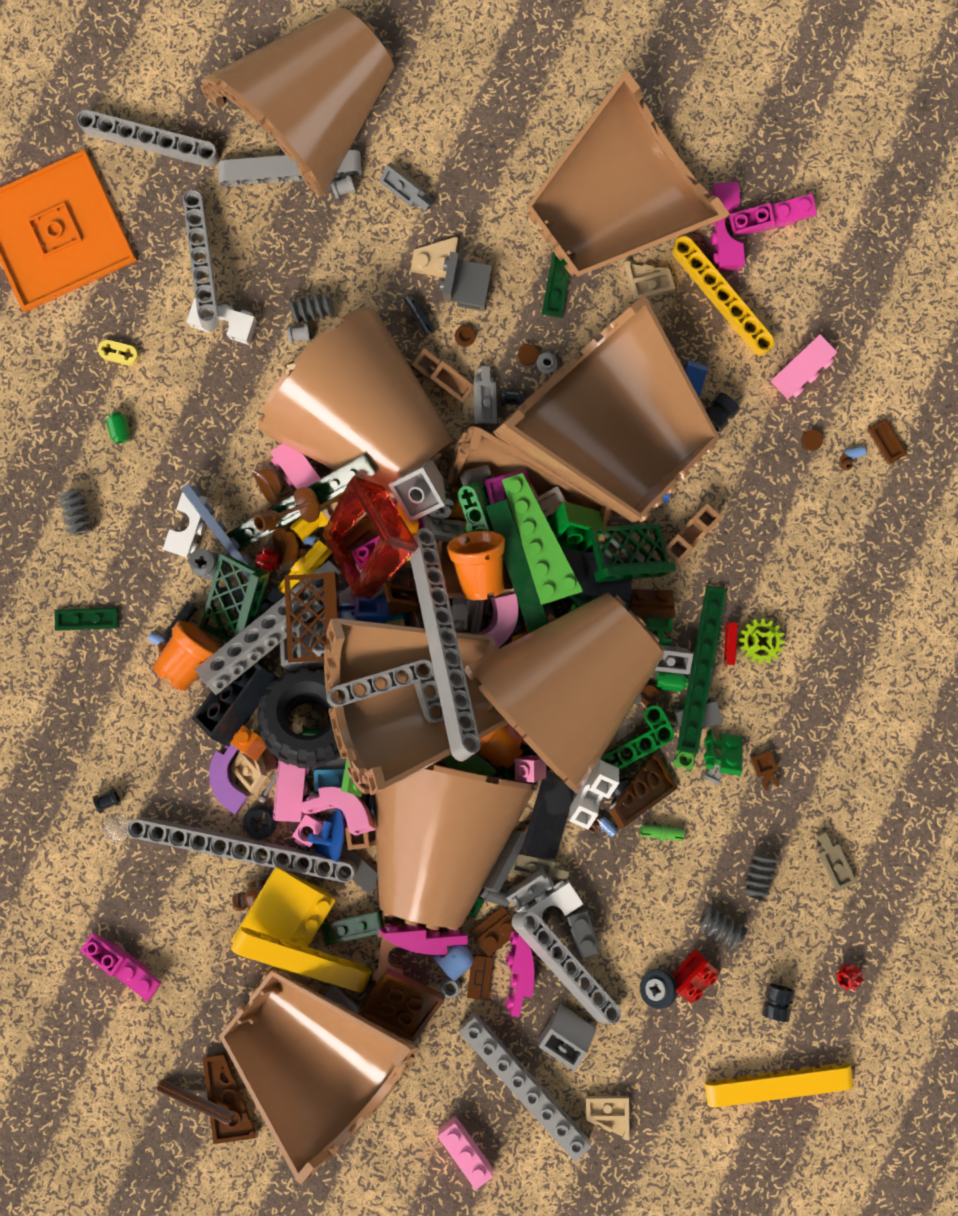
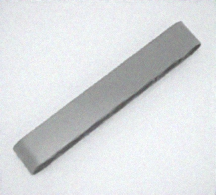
M83 110L77 115L78 125L85 134L206 167H213L219 162V154L215 146L208 141L90 110ZM88 121H92L89 126H85ZM113 126L111 130L105 131L107 127ZM133 131L130 136H125L127 132ZM153 136L150 141L145 142L147 137ZM167 142H173L171 146L165 147ZM187 147H193L190 152H184ZM213 152L210 157H204L206 153Z
M348 150L335 174L336 178H345L348 174H350V177L351 175H356V177L362 175L361 153L359 151ZM287 155L230 159L218 162L219 184L223 187H228L231 184L233 186L248 185V183L256 185L269 184V181L282 183L289 182V180H304L297 170L296 166L298 163L290 160Z
M190 190L183 196L197 314L202 328L207 331H213L219 326V314L206 214L201 194L195 190ZM201 278H208L204 281H200ZM204 297H210L208 300H202ZM206 316H213L211 319H204Z
M534 912L516 913L512 918L513 928L592 1017L600 1023H617L621 1018L619 1006L540 917Z

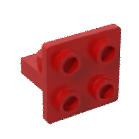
M695 949L672 974L678 985L676 992L688 1002H696L703 996V991L717 981L720 972Z

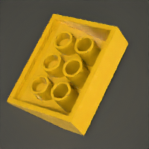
M276 866L231 939V942H234L239 929L245 927L308 947L336 900L325 888ZM272 966L276 969L292 974L291 971Z

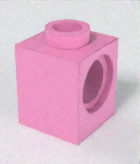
M525 755L515 759V781L537 782L546 778V763L539 756Z
M306 814L292 837L295 838V842L298 845L311 847L313 843L308 842V836L303 834L302 828L309 826L313 829V834L318 835L324 822L312 814Z

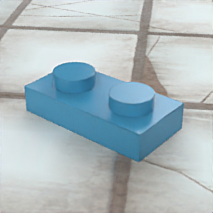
M345 769L314 770V791H319L318 789L323 787L342 788Z

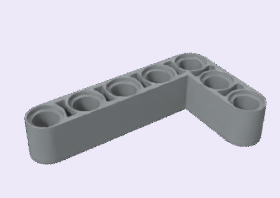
M419 660L335 686L328 691L326 696L327 702L332 707H341L414 684L425 719L430 723H438L444 720L433 664L428 660ZM419 665L426 667L427 673L425 676H421L418 673L417 668ZM398 671L405 673L406 681L404 683L397 680L396 675ZM377 678H382L385 681L384 689L376 687L375 681ZM356 684L364 687V694L362 696L355 694L354 686ZM426 686H430L433 689V696L431 698L427 697L424 693ZM334 691H340L343 694L342 702L338 703L333 700L332 695ZM433 707H437L440 711L438 719L433 718L431 715Z

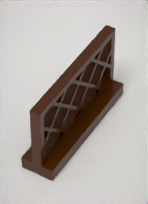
M338 573L285 575L288 663L324 661V656H317L312 650L320 641L324 645L330 644V640L327 639L326 635L331 619H340ZM323 578L324 587L317 593L309 585L315 579ZM303 579H310L307 583L303 581ZM290 580H299L304 584V587L295 594L290 589ZM307 588L316 595L308 605L299 598ZM318 598L325 603V609L319 615L310 608ZM296 600H299L305 606L298 616L291 611V605ZM307 610H310L317 617L309 627L300 619ZM319 620L326 626V631L320 637L311 629ZM297 621L306 628L299 638L292 633V627ZM309 631L317 638V641L310 648L301 641ZM298 643L308 650L302 657L293 658V648ZM311 653L314 657H307V655Z

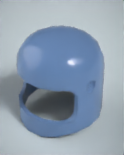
M465 944L451 945V950L445 957L436 955L433 958L453 981L463 975L472 966L474 961L471 951Z

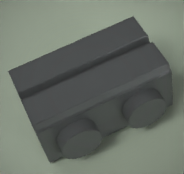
M580 908L566 915L579 959L600 953L587 908Z

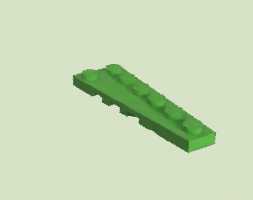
M521 473L503 479L502 482L541 605L583 592L525 475Z

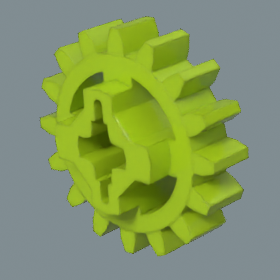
M761 618L759 624L756 619L751 620L752 626L747 623L744 625L747 630L739 632L743 635V638L737 639L738 642L743 644L739 647V650H745L743 657L751 656L750 662H754L757 659L758 664H762L763 660L766 663H771L770 657L777 659L778 655L776 652H783L780 644H785V641L780 640V637L784 633L777 632L780 626L776 625L773 627L772 620L765 623V619ZM763 627L768 630L762 633L756 628ZM749 636L751 637V644H750V645H748V637H749ZM758 637L765 638V640L763 641L765 645H758L760 641ZM773 637H774V647L772 646V638H773ZM763 650L766 655H757L755 652Z

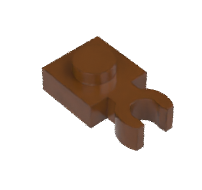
M769 750L751 756L750 760L756 777L763 776V789L769 790L767 783L770 780L774 782L775 787H779V780L772 774L778 771L772 752Z

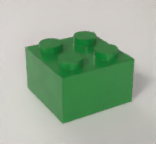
M563 502L547 520L562 549L586 552L592 545L589 529L592 527H603L600 511L568 502Z

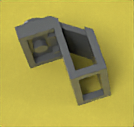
M450 252L449 258H445L443 271H446L445 279L441 278L439 291L443 294V299L457 302L458 307L484 311L492 266L459 260V253Z

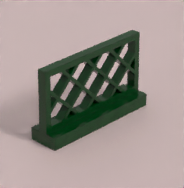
M660 524L592 527L589 529L598 572L594 573L596 582L663 577L676 571L675 562H669ZM649 530L654 531L655 541L647 535ZM633 531L640 536L638 542L630 536ZM616 532L624 538L621 543L613 537ZM597 533H601L607 539L604 544L599 541ZM627 541L635 547L632 553L624 547ZM643 541H646L651 546L649 552L641 546ZM610 542L618 548L615 554L607 548ZM654 550L659 553L661 561L652 556ZM638 551L646 557L643 562L636 557ZM621 552L629 558L627 563H624L619 558ZM604 553L612 559L609 565L604 563Z
M224 552L221 553L200 628L229 642L257 619L270 572L264 569L257 570ZM225 561L230 563L233 569L232 573L227 574L224 568ZM244 570L251 574L249 582H244L240 571ZM235 574L240 585L233 588L228 577ZM221 579L224 580L228 591L223 593L219 586ZM239 588L242 589L244 594V600L241 602L235 592ZM230 593L234 605L229 607L224 598V595ZM217 597L223 607L219 611H217L214 605V600ZM235 606L239 613L237 620H234L230 608ZM223 611L225 612L229 623L224 625L218 614ZM211 616L214 617L217 628L208 625ZM231 625L234 632L233 637L227 634L226 626Z

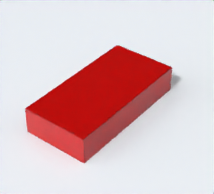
M728 622L725 625L723 665H735L738 623Z

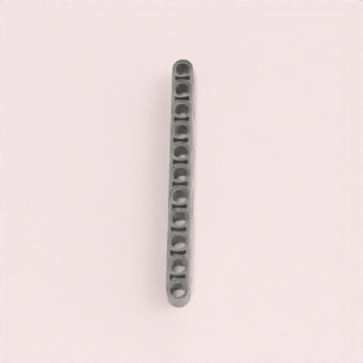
M421 528L408 541V551L450 750L456 760L465 761L479 751L480 740L434 534L429 529Z
M139 817L130 821L127 826L129 836L135 839L273 868L277 866L283 870L339 882L350 881L357 872L356 863L350 859L339 857L338 862H335L317 852L159 819ZM137 822L142 824V832L136 829ZM157 827H161L163 829V837L157 834ZM177 831H181L184 834V841L177 838ZM198 835L204 837L205 845L198 843ZM218 840L225 842V850L218 847ZM239 844H243L246 847V854L240 853L238 850ZM260 848L267 851V858H262L259 855ZM285 853L288 856V862H282L279 854ZM301 857H305L309 860L308 867H304L301 865ZM321 862H327L330 865V870L324 871L321 868ZM341 867H349L351 875H344Z

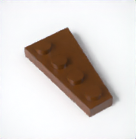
M657 751L649 756L609 809L619 829L626 827L678 789Z
M226 1053L204 1055L202 1059L208 1100L235 1114L233 1121L229 1125L210 1117L213 1144L256 1138V1130Z

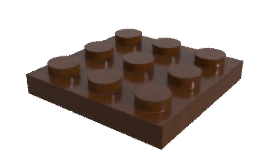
M387 968L359 1008L358 1015L414 1042L444 1002L445 994Z

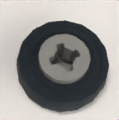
M655 969L647 972L642 977L640 994L648 1006L654 1009H664L670 1007L675 1002L678 995L676 992L678 985L675 978L669 972Z

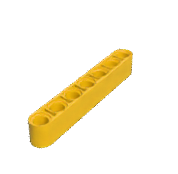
M687 236L679 237L672 249L674 258L756 355L767 354L774 345L772 335L692 239ZM678 246H685L687 248V251L681 252L678 249ZM697 261L700 263L701 267L695 268L692 266L691 262ZM711 277L714 283L708 284L704 278ZM718 293H724L727 296V300H721L718 297ZM731 309H738L740 316H734ZM745 325H751L754 332H748L745 329ZM758 341H765L767 348H761Z
M245 927L239 929L231 946V950L240 956L360 993L364 992L373 973L370 968L362 964Z
M842 1063V1065L838 1066L837 1064L822 1065L821 1068H815V1066L800 1068V1071H794V1069L779 1071L777 1074L768 1072L758 1074L755 1077L746 1075L738 1076L737 1079L732 1080L731 1078L715 1079L716 1082H710V1080L705 1082L707 1105L710 1107L739 1105L845 1091L854 1088L852 1069L849 1063Z

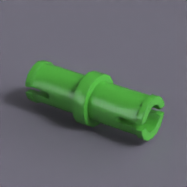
M642 823L640 827V837L658 838L660 841L665 839L683 841L685 836L684 828L667 827L666 824L658 826Z

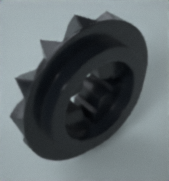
M259 804L251 807L245 813L243 825L245 831L251 837L264 839L275 831L277 821L273 819V810L269 806ZM265 814L264 821L268 825H261L257 830L258 822L253 818H260Z

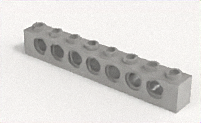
M329 560L312 573H338L339 594L350 586L342 573ZM323 578L315 579L309 585L317 593L324 587ZM301 582L292 591L297 594L304 587V584ZM307 588L299 598L308 605L316 595ZM285 596L194 669L215 695L287 638ZM318 598L310 608L317 613L325 606V603ZM296 600L291 605V611L296 616L305 608L299 600ZM307 610L300 619L305 623L314 614ZM299 621L292 627V633L302 625Z
M474 1011L459 1025V1034L575 1162L591 1148L588 1136Z

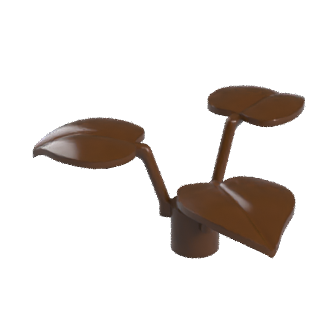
M255 470L252 473L264 497L270 504L261 510L260 514L254 516V525L259 531L275 530L272 534L273 543L277 553L280 555V565H285L297 556L299 550L298 541L293 532L286 531L285 527L276 525L279 523L281 516L297 510L300 511V515L308 523L315 522L320 515L318 498L312 489L301 487L294 493V500L298 506L280 513L270 510L281 499L279 496L282 492L281 481L273 470Z

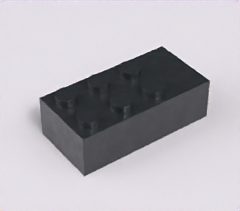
M259 660L217 695L211 691L192 719L211 739L229 747L235 733L240 730L242 725L244 726L259 706L261 696L266 692L268 685L279 677Z

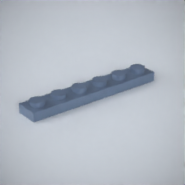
M189 484L182 487L181 491L231 557L252 566L253 564L246 555L241 556L237 550L240 546L233 537L229 539L224 533L227 531L224 524L220 520L216 522L212 514H214V511L209 504L201 502L199 497L202 495L194 485L190 487ZM243 570L242 573L249 581L251 574Z

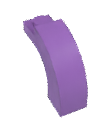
M231 744L229 747H224L226 752L221 749L216 750L210 764L209 779L217 800L226 809L237 814L250 794L238 787L232 779L230 768L239 750Z

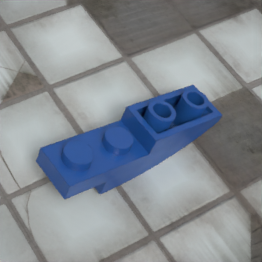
M354 597V602L340 603V619L382 624L383 621L403 615L406 626H411L409 613L391 616L386 598L378 597L374 600H369L368 597Z

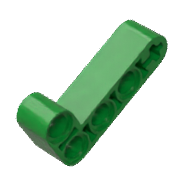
M470 482L460 488L458 498L470 532L482 530L494 532L486 506L489 504L483 487L478 482ZM475 509L480 511L481 518L476 516Z
M656 705L647 706L643 711V718L649 729L604 753L600 760L604 761L606 758L609 761L615 759L613 754L616 753L621 763L618 764L615 760L611 765L621 769L672 741L674 730L663 710ZM651 709H656L658 717L656 720L651 721L648 718V712ZM665 727L668 730V736L665 739H660L658 732L661 728ZM642 738H648L650 741L647 749H641L639 745ZM624 748H630L631 756L628 759L621 757V751Z

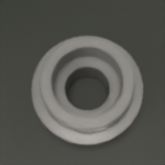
M551 353L541 354L537 359L538 370L544 374L554 372L557 368L556 357ZM548 359L551 361V365L545 366L543 361Z
M448 976L441 981L439 989L441 993L445 994L446 998H455L460 993L461 985L458 979L453 981ZM449 983L454 985V989L451 991L446 988V985Z

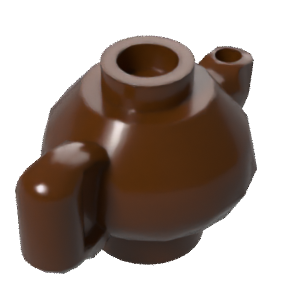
M262 880L252 881L248 884L246 892L235 894L232 897L233 909L235 911H242L246 908L250 909L265 882Z

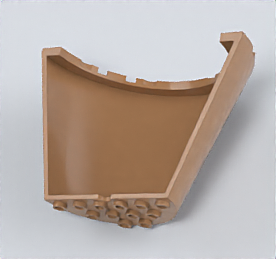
M644 295L573 356L514 411V414H510L493 431L496 437L631 522L638 520L643 522L651 515L649 510L652 507L654 509L664 501L662 497L665 494L669 495L677 488L675 483L678 480L680 482L690 474L688 470L699 465L703 461L701 457L704 454H709L716 447L714 443L720 438Z

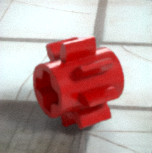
M263 547V552H257V568L264 569L271 574L273 569L279 568L280 555L275 553V549Z
M846 963L839 967L840 971L836 973L838 984L846 989V991L851 988L856 991L861 987L860 984L865 981L862 970L855 966L854 963L849 966Z

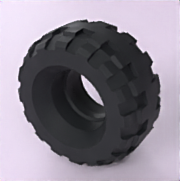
M300 667L299 670L293 672L289 670L281 674V677L277 680L272 681L264 695L261 696L257 714L261 738L271 754H274L281 762L287 765L291 764L305 769L314 766L318 768L340 757L329 715V708L333 707L327 702L324 669L318 668L316 670ZM305 703L317 704L324 708L328 714L327 726L321 732L311 736L299 735L293 732L288 725L290 712L295 707Z

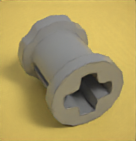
M350 174L346 175V178L335 182L332 180L330 183L336 199L340 195L349 192L355 193Z
M304 323L303 326L294 327L287 325L289 344L301 340L311 341L308 323Z
M714 765V769H708L703 778L720 786V779L723 773H719L718 769L713 777L716 768H719V765Z

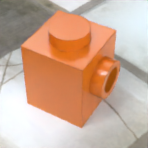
M243 725L235 733L230 743L256 762L266 749L262 738Z

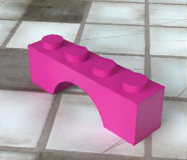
M739 182L714 183L711 190L708 191L710 196H718L729 213L736 210L740 204ZM726 218L712 223L713 232H711L710 240L711 245H715V253L712 254V264L716 265L718 272L742 270L745 265L744 244L734 240L728 234L725 226Z

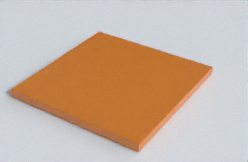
M86 149L0 187V263L24 313L137 262L136 256Z

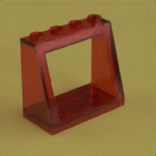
M353 476L348 482L322 533L327 547L334 555L335 562L343 572V577L351 587V592L356 597L371 599L383 584L419 548L386 489L382 485ZM366 512L380 538L360 573L341 538Z

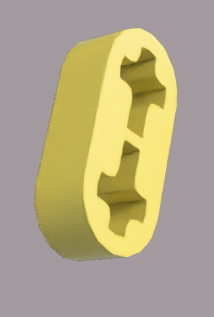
M105 340L99 344L98 352L100 356L108 361L124 365H134L139 359V353L133 346L111 340ZM110 345L116 353L109 352L107 355L104 349ZM131 350V353L134 355L133 358L129 357L127 360L125 356L121 355V352L128 353Z

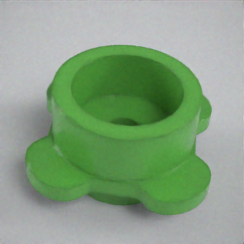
M676 750L677 755L673 765L677 768L684 767L686 770H692L696 754Z

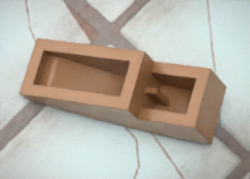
M425 348L420 349L409 364L413 370L461 403H464L474 389L473 384L445 362L437 359Z

